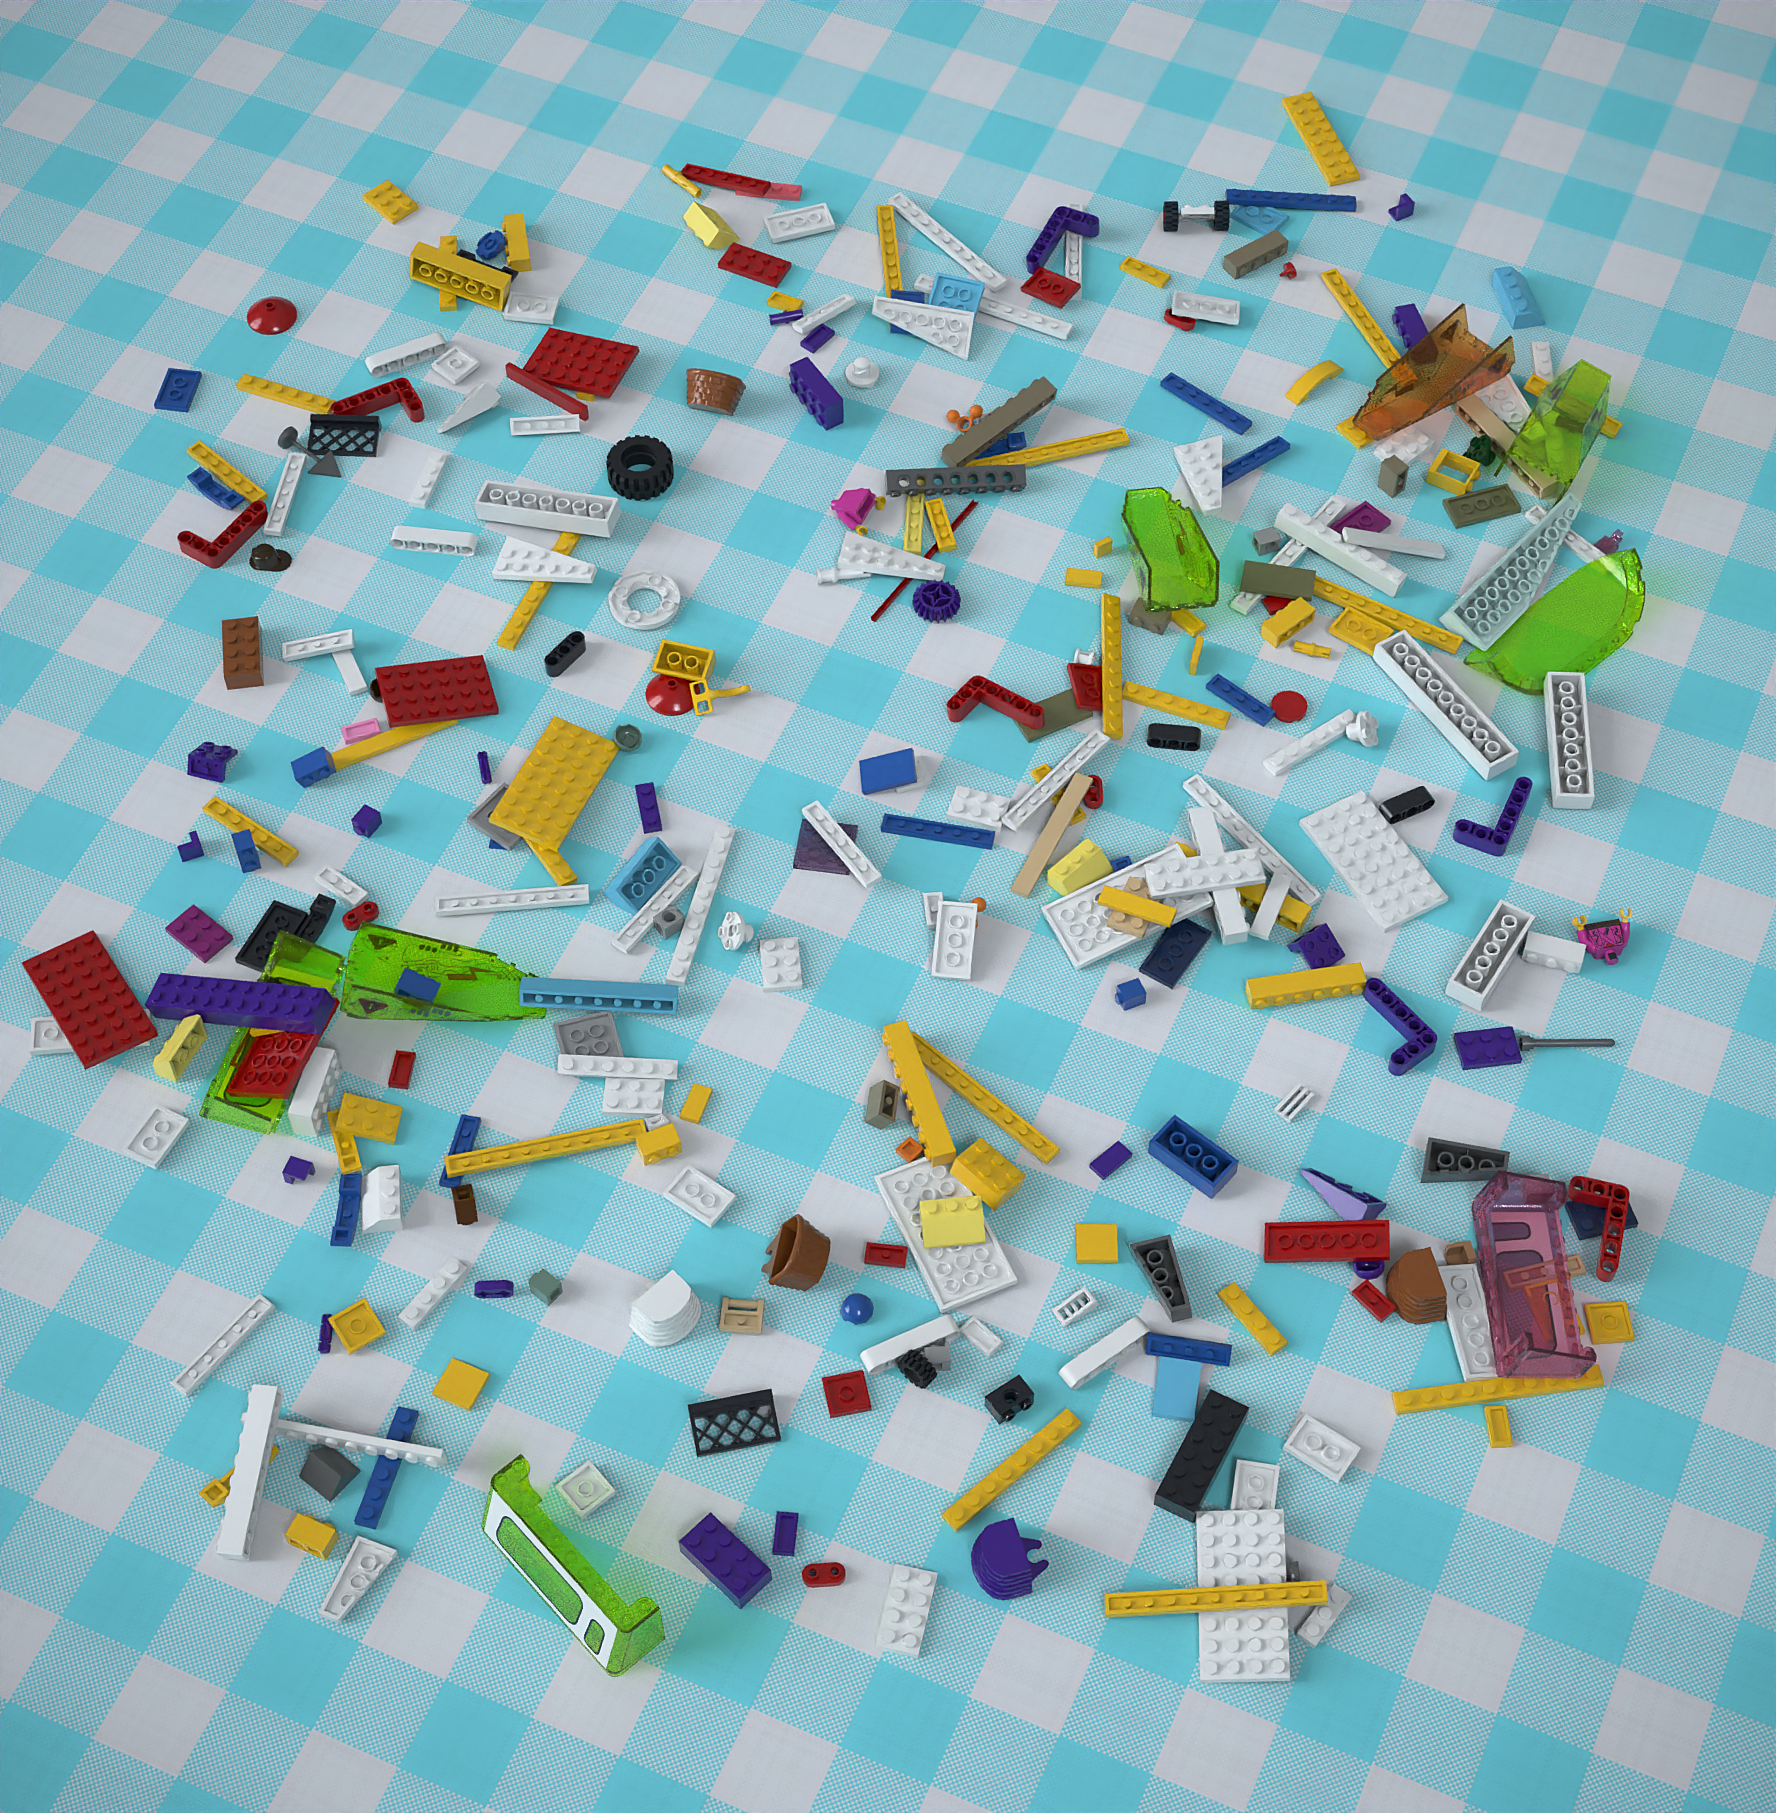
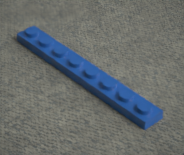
M1226 189L1225 198L1229 201V205L1356 212L1357 208L1356 196L1239 189Z

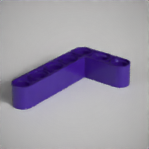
M1066 206L1057 207L1027 254V271L1030 274H1034L1039 267L1045 266L1066 230L1091 238L1098 236L1100 233L1099 218Z
M1524 776L1516 780L1495 829L1466 819H1460L1455 823L1453 840L1459 844L1496 857L1504 855L1529 799L1532 781Z
M1368 979L1363 994L1365 1000L1408 1041L1391 1054L1388 1070L1392 1075L1401 1076L1434 1052L1438 1039L1437 1035L1380 979Z

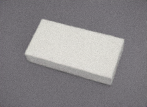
M974 1316L959 1328L961 1335L988 1358L1003 1346V1341Z

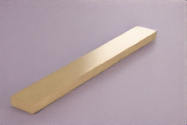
M1078 772L1074 774L1014 881L1011 892L1027 899L1029 898L1092 785L1093 778Z

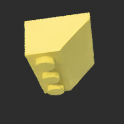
M693 202L683 216L687 221V226L695 231V235L704 241L703 244L709 249L720 250L740 240L737 234L712 208Z
M1086 838L1048 870L1047 884L1064 897L1113 874L1114 871L1102 849L1089 838Z
M196 1014L186 1017L175 1027L173 1035L165 1042L164 1048L153 1060V1066L157 1075L176 1083L178 1082L208 1037L200 1015Z
M981 1195L919 1201L924 1249L986 1242Z

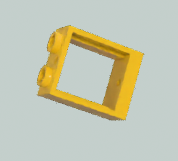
M1442 448L1428 469L1426 483L1458 496L1467 494V492H1471L1474 481H1478L1481 471L1479 469L1481 463ZM1446 465L1470 476L1463 483L1441 474L1440 471Z

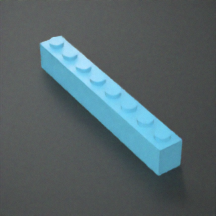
M522 977L519 989V1006L677 1014L678 985Z

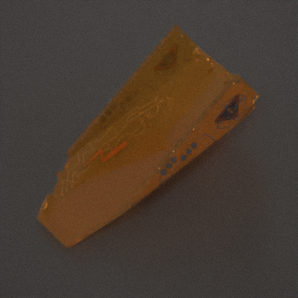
M1462 303L1377 378L1373 391H1369L1367 401L1364 406L1361 405L1353 418V424L1376 441H1379L1504 378L1511 372V367L1516 363L1513 337L1509 336L1495 349L1490 348L1488 344L1468 331L1465 304Z

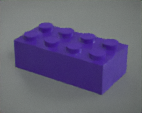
M805 357L790 364V390L798 396L801 404L807 407L808 412L816 418L817 423L820 426L822 425L826 431L844 423L843 398L808 357Z
M711 1512L679 1540L680 1552L740 1610L772 1581L771 1569Z

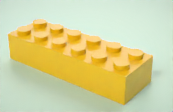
M418 241L410 254L409 278L501 312L506 306L510 294L512 275Z

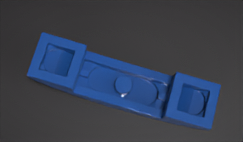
M1024 432L1007 434V439L999 440L974 459L977 460L1024 449L1027 447Z
M201 467L187 476L188 480L205 497L224 509L232 510L245 500L236 491L232 490L230 492L214 481L212 475Z
M341 1174L339 1184L340 1196L335 1226L332 1228L330 1246H352L360 1209L362 1174Z

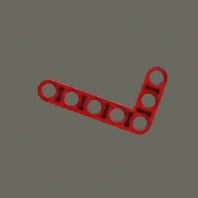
M402 377L336 401L330 407L333 415H368L400 403L412 422L418 423L425 418L422 401L409 380Z
M257 500L251 503L212 543L190 531L180 532L177 539L181 552L212 569L220 568L266 523L268 511L265 502Z
M980 675L970 678L947 702L948 718L951 722L962 721L981 702L1031 729L1039 730L1045 725L1044 710L1041 706Z
M1574 1176L1569 1183L1567 1196L1576 1202L1606 1208L1596 1276L1602 1282H1610L1614 1279L1619 1266L1630 1196L1629 1190L1620 1184L1584 1176Z

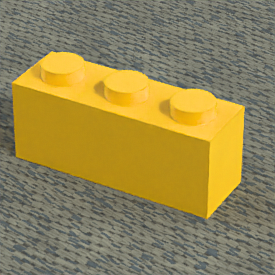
M1299 597L1295 601H1291L1283 610L1277 611L1273 617L1266 619L1261 625L1260 636L1277 648L1313 622L1316 609L1302 597Z

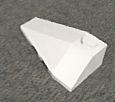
M488 381L477 383L464 396V401L454 408L455 414H450L438 427V433L445 432L490 408L493 409L498 405L501 395Z

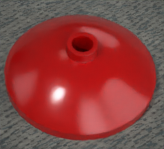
M276 296L258 300L247 312V322L250 328L263 335L283 333L290 329L297 320L295 305L288 299Z
M658 674L646 687V701L650 708L665 716L685 714L694 708L689 684L696 681ZM699 684L694 685L696 695L700 694Z

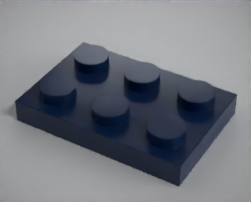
M1573 1200L1565 1203V1209L1579 1241L1602 1236L1606 1208ZM1629 1202L1624 1230L1638 1226V1221Z

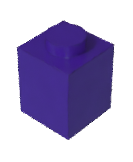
M366 804L351 819L354 832L370 838L382 824L380 812Z

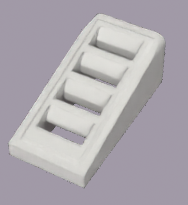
M1084 1286L1051 1311L1062 1326L1066 1327L1099 1305ZM1083 1297L1089 1302L1086 1305L1081 1300ZM1078 1301L1082 1308L1078 1309L1074 1303ZM1068 1306H1071L1073 1308V1310L1075 1311L1074 1314H1071V1312L1067 1308ZM1064 1310L1068 1318L1065 1319L1060 1311Z

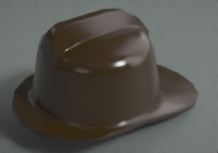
M266 543L252 548V555L249 559L250 566L260 571L281 572L290 567L292 563V557L288 552L275 549Z

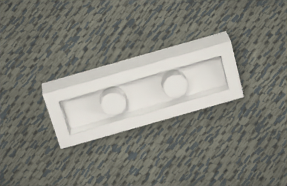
M328 864L314 875L316 882L353 908L361 905L369 898L367 891Z
M1336 1584L1327 1592L1328 1605H1318L1297 1632L1296 1636L1314 1649L1352 1600L1353 1596Z

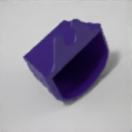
M1014 1517L986 1526L975 1540L971 1551L972 1571L979 1586L989 1596L998 1600H1009L1033 1593L1032 1581L1049 1565L1047 1560H1042L1038 1563H1032L1028 1560L1027 1553L1032 1549H1040L1042 1543L1039 1540L1020 1537Z

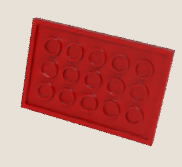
M549 327L523 367V370L552 386L610 398L640 351L638 346Z
M483 655L375 668V675L390 728L499 714V708Z
M332 997L335 1000V1005L321 1035L283 1031L257 1036L226 1092L234 1097L288 1099L335 1014L340 1001L336 997Z

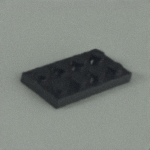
M274 900L235 957L236 963L270 976L282 958L280 955L281 950L289 938L293 939L307 919L308 913Z

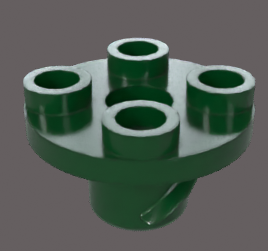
M1488 435L1473 437L1469 448L1462 456L1480 462L1483 466L1491 465L1496 457V454L1490 449L1492 438Z

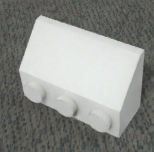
M399 1165L377 1167L362 1178V1234L404 1230L402 1174Z

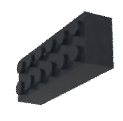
M1210 1389L1155 1494L1154 1505L1191 1523L1194 1522L1197 1511H1200L1247 1420L1248 1406Z

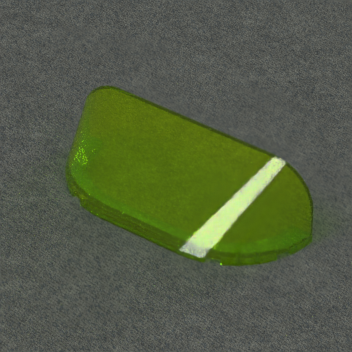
M1631 548L1613 552L1582 566L1529 606L1485 652L1476 647L1465 657L1463 663L1517 692L1531 696H1544L1543 684L1547 672L1584 673L1585 676L1631 637L1634 632L1632 629L1635 623L1641 619L1645 603V581H1642L1640 570L1643 567L1636 549Z

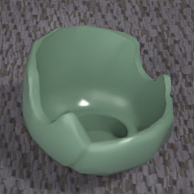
M631 724L619 725L614 731V742L620 750L631 752L638 749L641 745L642 733Z

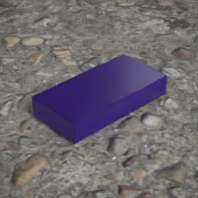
M822 323L800 342V346L814 354L835 335V331Z
M1118 1140L1089 1164V1168L1104 1180L1128 1161L1133 1153Z
M777 1511L773 1555L794 1557L799 1513Z

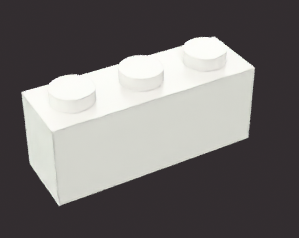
M1528 931L1521 960L1544 965L1548 968L1564 970L1568 973L1579 974L1586 945Z

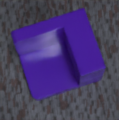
M1404 193L1400 195L1399 205L1390 208L1388 213L1396 222L1413 215L1415 202Z
M196 830L189 832L191 842L177 846L182 863L204 856Z
M290 1156L282 1174L285 1182L293 1185L295 1179L305 1181L308 1174L314 1176L316 1171L312 1162Z

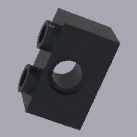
M1017 1375L986 1395L984 1406L1000 1425L1004 1421H1011L1021 1410H1028L1034 1403V1392L1023 1378ZM1013 1399L1015 1400V1402L1008 1403L1006 1402V1400Z

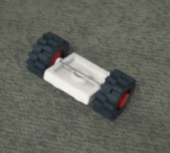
M1228 200L1215 201L1214 207L1201 205L1194 208L1193 205H1185L1184 208L1180 209V212L1178 210V201H1164V232L1178 231L1180 221H1211L1212 219H1214L1215 231L1229 230L1230 209Z

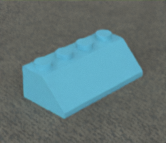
M1511 266L1495 268L1492 285L1512 330L1545 325V321L1524 275Z
M659 837L646 839L603 893L615 906L635 916L672 877L682 863Z

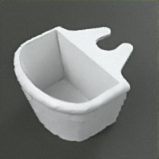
M671 1270L656 1284L648 1282L646 1284L648 1291L638 1298L636 1295L630 1297L632 1311L629 1327L652 1347L670 1346L685 1338L696 1327L702 1313L699 1298L694 1294L686 1281L677 1275L674 1270Z

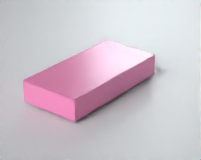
M377 718L341 727L346 745L381 734Z

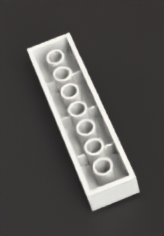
M485 480L474 502L477 519L610 538L621 515L618 498Z
M1547 672L1543 686L1553 808L1591 809L1595 795L1584 673Z

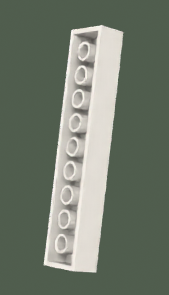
M1405 629L1375 645L1373 659L1486 781L1516 765L1519 754L1516 747Z

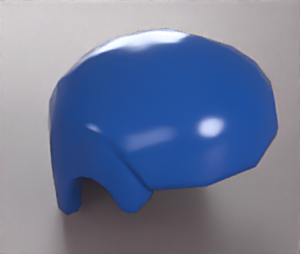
M853 1293L843 1301L840 1313L844 1321H850L854 1325L866 1323L872 1317L874 1306L871 1299L867 1296Z

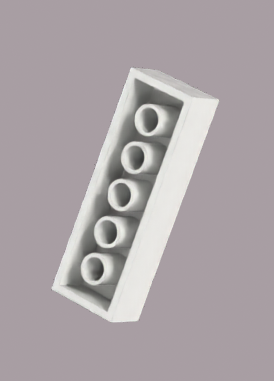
M1500 899L1449 979L1445 994L1481 1011L1527 938L1528 931L1532 930L1536 916Z

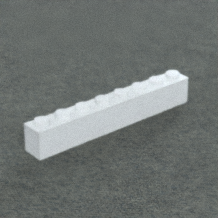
M1288 502L1278 512L1274 527L1393 599L1403 588L1407 577L1406 573L1359 545L1345 543L1344 537Z
M1211 806L1188 809L1187 820L1197 855L1227 852L1225 843L1221 842V829L1217 828L1216 812L1213 813ZM1229 888L1209 891V895L1214 901L1213 909L1223 944L1230 945L1247 942V936L1250 934V925L1244 919L1246 914L1244 906L1240 905L1241 896L1239 890Z
M253 1384L252 1391L248 1394L249 1405L243 1417L244 1428L239 1436V1452L235 1455L234 1474L230 1477V1494L225 1500V1517L221 1519L222 1531L220 1538L216 1542L217 1554L225 1559L249 1561L284 1394L278 1386Z

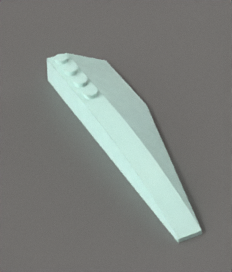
M1571 491L1439 618L1451 633L1463 637L1465 641L1485 652L1528 609L1529 603L1536 594L1544 574L1547 573L1559 546L1563 542L1565 534L1569 531L1572 521L1582 506V503Z

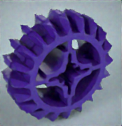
M934 579L933 582L927 580L926 584L921 583L920 587H917L916 592L913 594L912 604L915 613H918L919 617H923L924 621L930 619L931 623L935 620L939 624L940 620L946 622L947 618L952 619L953 615H957L961 597L955 585H950L949 581L944 583L943 580L937 582Z

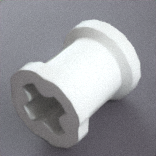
M1077 648L1074 663L1093 665L1096 653L1081 651L1080 648Z

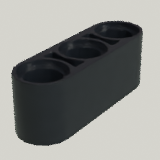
M574 631L570 633L545 657V669L548 676H560L586 651L585 636L582 632Z
M1153 723L1148 726L1147 744L1153 748L1197 751L1200 749L1202 732L1200 728L1194 726Z
M1419 786L1384 801L1379 806V811L1389 824H1395L1430 809L1434 805L1435 800L1425 786Z

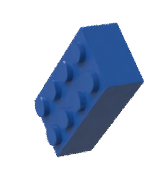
M1176 1115L1149 1141L1148 1153L1210 1199H1213L1237 1173L1239 1160Z

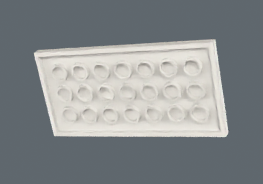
M1362 790L1299 821L1300 827L1384 933L1448 902L1449 897Z
M1178 843L1041 907L1043 915L1076 970L1141 940V938L1107 927V921L1113 909L1099 905V896L1105 885L1123 891L1130 876L1146 881L1143 869L1144 864L1186 858ZM1208 892L1163 898L1161 904L1177 909V914L1172 922L1173 925L1213 906L1214 901ZM1151 922L1143 939L1167 927Z
M926 1157L877 1175L874 1177V1181L941 1313H944L1017 1283V1278L985 1217V1243L924 1249L919 1201L973 1196L971 1190L950 1173L954 1162L932 1167L930 1160L927 1161Z
M1284 1509L1197 1511L1198 1588L1287 1582ZM1288 1607L1199 1612L1200 1682L1291 1681Z

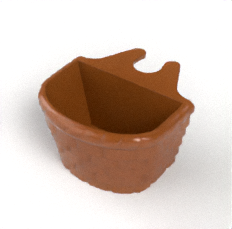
M697 368L687 369V405L691 409L733 416L736 406H738V402L741 396H743V391L746 389L744 382L740 378L721 372Z
M796 1214L781 1224L778 1234L767 1247L765 1253L769 1254L772 1251V1256L769 1262L762 1266L761 1272L769 1274L768 1282L770 1285L805 1292L820 1281L828 1262L831 1241L824 1233L819 1232L813 1225H810V1222L805 1220L800 1214Z
M1431 1247L1404 1253L1390 1268L1385 1280L1387 1297L1396 1306L1395 1312L1406 1322L1415 1325L1444 1320L1447 1292Z

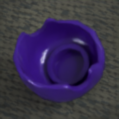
M1354 1261L1353 1270L1361 1279H1377L1384 1272L1385 1268L1384 1261Z

